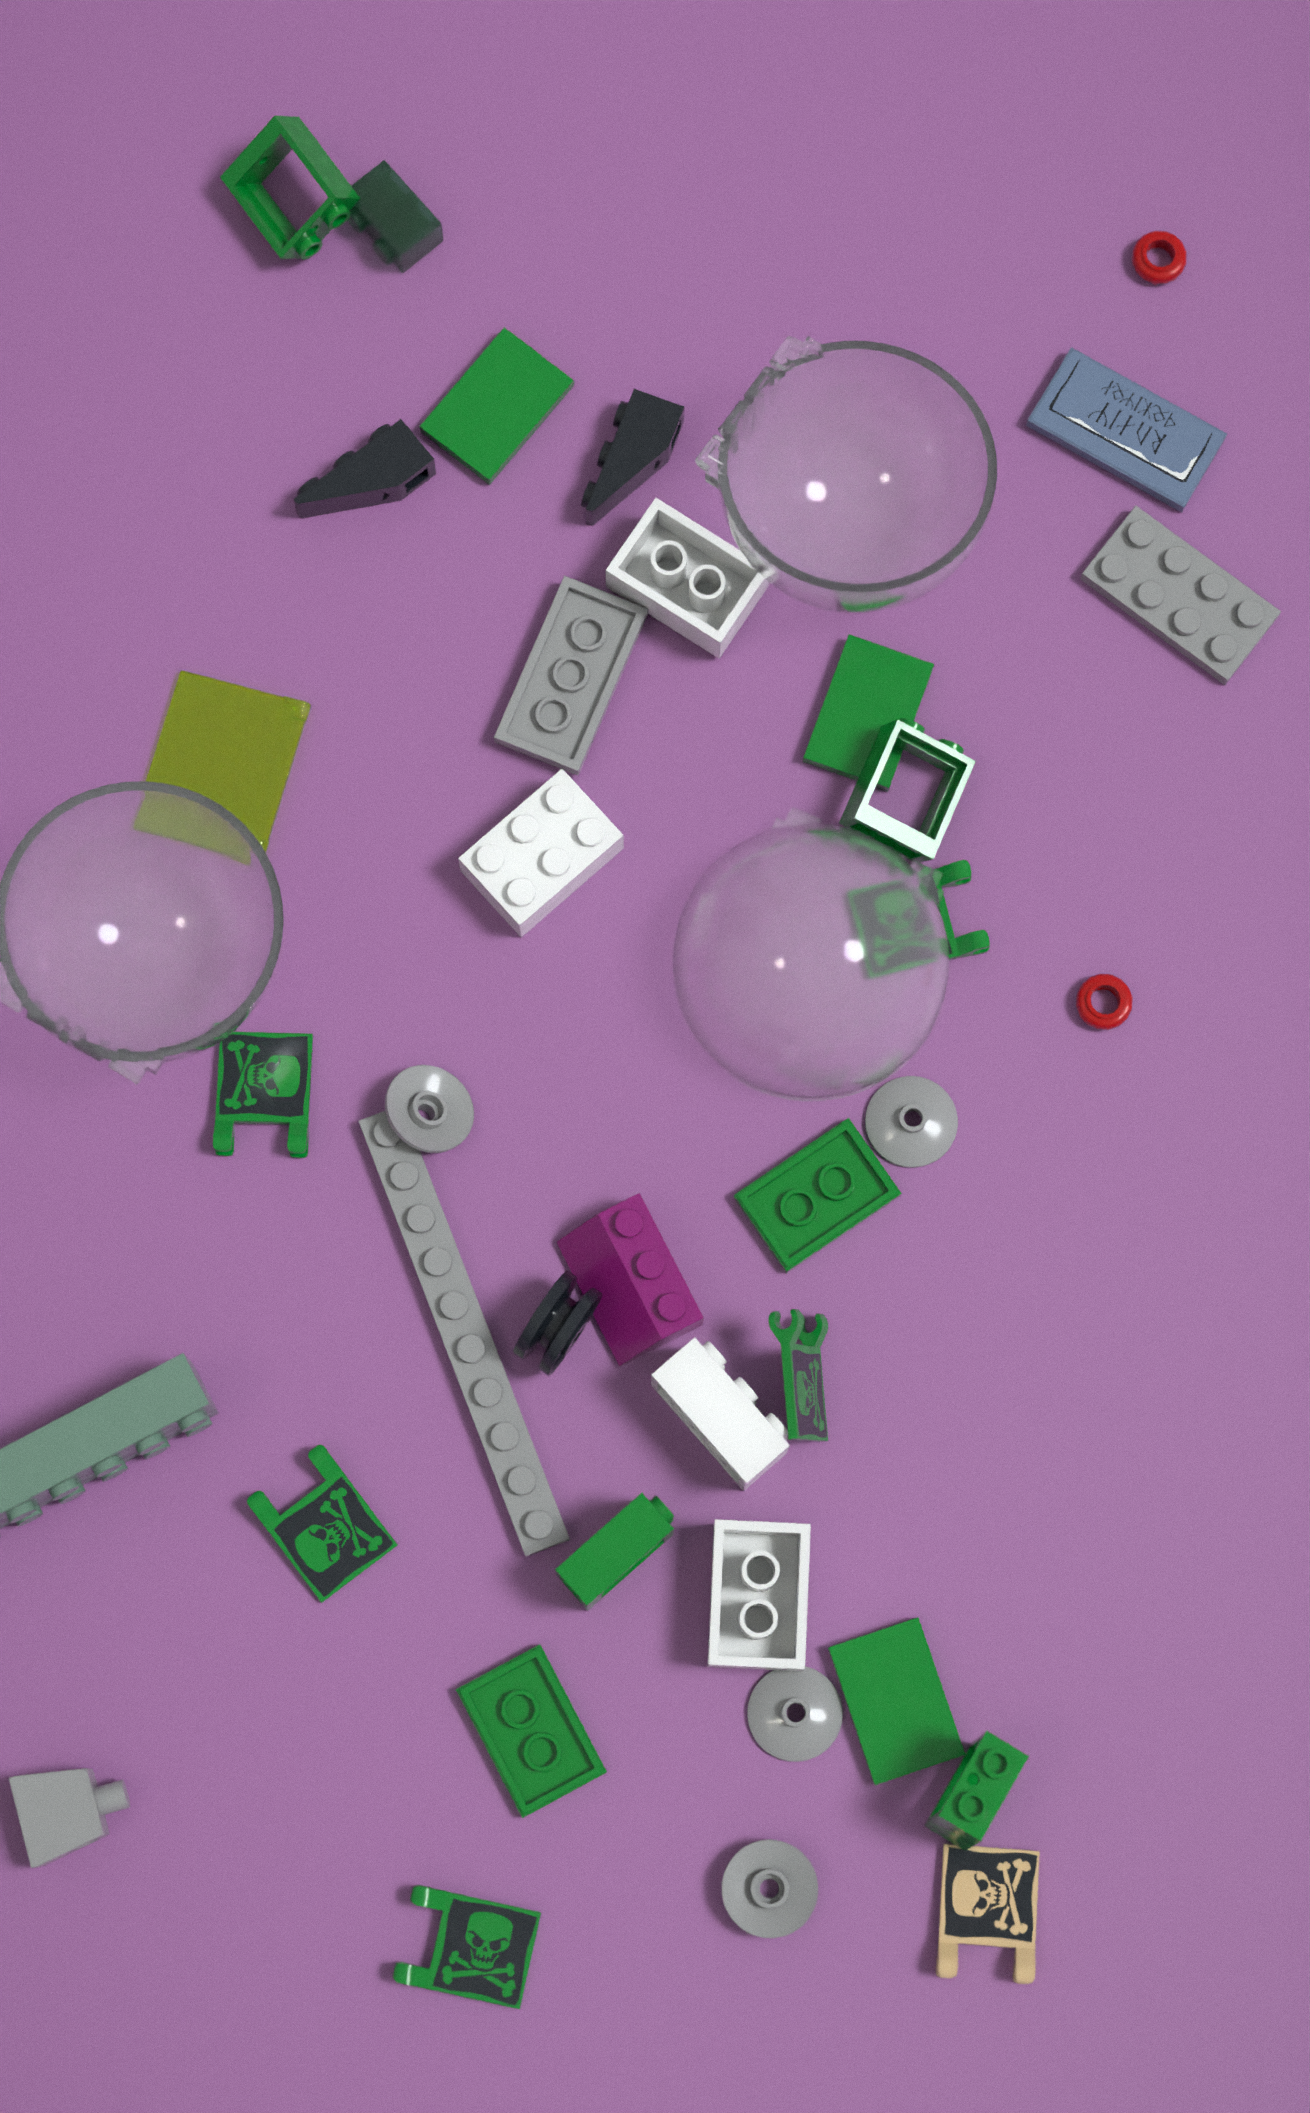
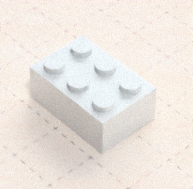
M655 498L607 567L606 588L627 601L647 608L649 615L717 658H720L768 588L770 569L658 498Z
M561 769L458 858L460 871L516 933L523 937L624 849V835L570 776Z
M694 1337L651 1375V1386L739 1487L745 1491L786 1455L790 1446L786 1442L788 1430L773 1413L764 1417L755 1406V1400L758 1399L755 1392L741 1377L733 1381L723 1370L725 1369L724 1364L726 1360L709 1341L701 1345Z
M715 1519L713 1528L707 1667L782 1671L805 1670L811 1524Z

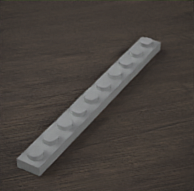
M385 1111L359 1120L524 1554L528 1557L567 1542L570 1538L421 1152L398 1137L392 1129Z

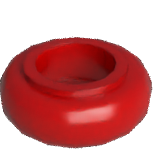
M1153 231L1143 235L1136 242L1132 251V264L1136 273L1143 280L1152 284H1166L1174 281L1182 274L1187 263V252L1183 243L1175 235L1166 231ZM1155 248L1163 249L1170 254L1172 262L1167 266L1158 267L1148 260L1147 253Z
M1098 974L1089 977L1081 984L1076 994V1008L1079 1016L1087 1025L1095 1029L1110 1030L1119 1027L1128 1019L1132 1011L1133 997L1129 987L1122 979L1112 974ZM1107 990L1113 993L1118 1002L1117 1008L1113 1013L1102 1014L1093 1008L1091 997L1095 991Z

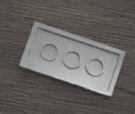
M1137 506L1133 508L1084 570L1080 578L1224 685L1228 683L1281 613L1279 609Z
M564 575L495 733L494 742L579 776L648 616V609Z

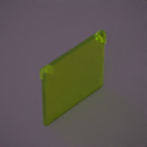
M181 670L133 824L238 852L255 859H264L311 704L302 700L286 696L282 697Z

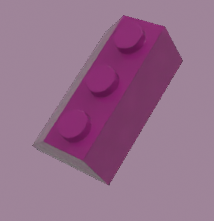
M640 1193L596 1214L556 1242L571 1273L577 1277L576 1283L582 1294H585L592 1287L602 1293V1298L593 1316L619 1367L703 1325L704 1317Z

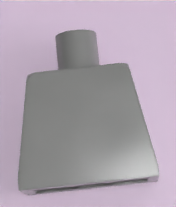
M89 1768L20 1775L9 1778L31 1868L46 1866L109 1835V1829L105 1815L130 1808L129 1795L123 1779L97 1786L94 1771Z

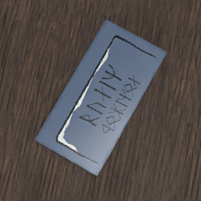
M1072 347L1026 423L1027 427L1180 512H1183L1227 436V433Z

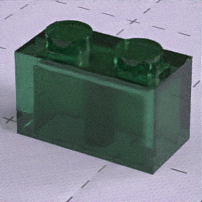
M385 160L351 185L360 197V200L350 209L351 215L347 221L358 233L365 231L374 241L372 247L385 264L390 265L393 262L404 273L444 241L442 223Z

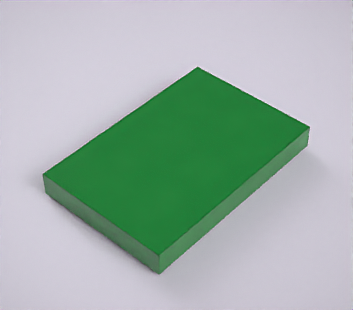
M504 327L420 425V432L490 485L574 387V380Z
M849 634L805 751L803 762L857 781L880 727L901 718L915 720L934 664ZM895 745L893 746L875 788L889 791L903 749Z
M847 1118L736 1193L733 1198L787 1274L900 1197L902 1193L851 1120Z
M919 1617L828 1648L874 1785L966 1755Z
M540 1644L456 1689L522 1818L607 1773Z

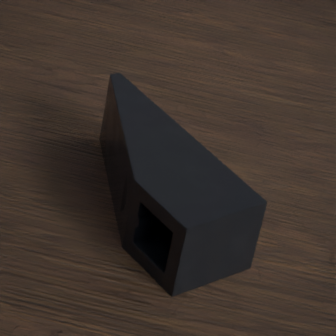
M637 389L633 390L629 402H620L613 421V426L617 427L618 430L613 442H604L597 461V466L601 467L602 470L596 483L593 481L588 482L582 497L581 506L586 508V524L590 526L595 525L669 462L684 424V406Z
M402 419L392 426L384 424L371 434L368 444L356 453L353 450L346 452L335 461L333 470L321 479L314 477L300 487L297 492L298 496L294 498L297 514L303 519L401 501L436 475L435 460Z

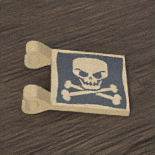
M943 1844L936 1975L938 1977L953 1978L958 1972V1944L1015 1948L1013 1981L1017 1984H1029L1034 1981L1040 1851L973 1846L965 1851L956 1845Z

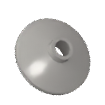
M431 1065L412 1066L400 1072L387 1089L385 1096L387 1119L398 1137L411 1147L428 1153H442L457 1147L470 1133L474 1121V1108L471 1097L464 1085L446 1070ZM418 1110L425 1111L429 1116V1120L422 1117Z
M918 1076L899 1077L880 1087L871 1098L865 1116L866 1133L875 1151L886 1161L905 1168L923 1167L939 1160L954 1142L958 1127L957 1111L948 1093L937 1083ZM909 1111H915L920 1115L921 1123L918 1126L911 1127L905 1123L904 1115Z
M805 1666L804 1671L773 1670L765 1675L752 1691L748 1703L747 1717L751 1733L763 1750L778 1759L799 1762L817 1757L832 1745L841 1728L843 1710L839 1694L831 1681L817 1670ZM797 1703L804 1708L805 1716L802 1721L792 1722L788 1719L786 1712L791 1704Z
M778 1840L753 1842L739 1850L725 1869L722 1879V1898L725 1908L731 1919L741 1929L754 1936L779 1938L789 1935L806 1923L816 1906L818 1881L815 1870L808 1858L791 1844ZM766 1879H773L778 1884V1893L773 1898H765L760 1892V1885Z

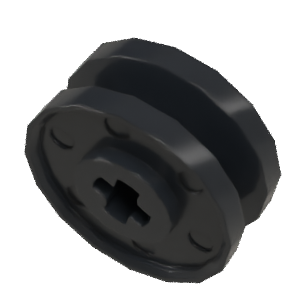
M565 1271L544 1297L513 1350V1354L524 1360L539 1345L546 1349L540 1361L539 1371L548 1377L557 1369L574 1346L602 1298V1293L592 1287L577 1302L571 1299L570 1296L576 1285L577 1277L569 1271Z

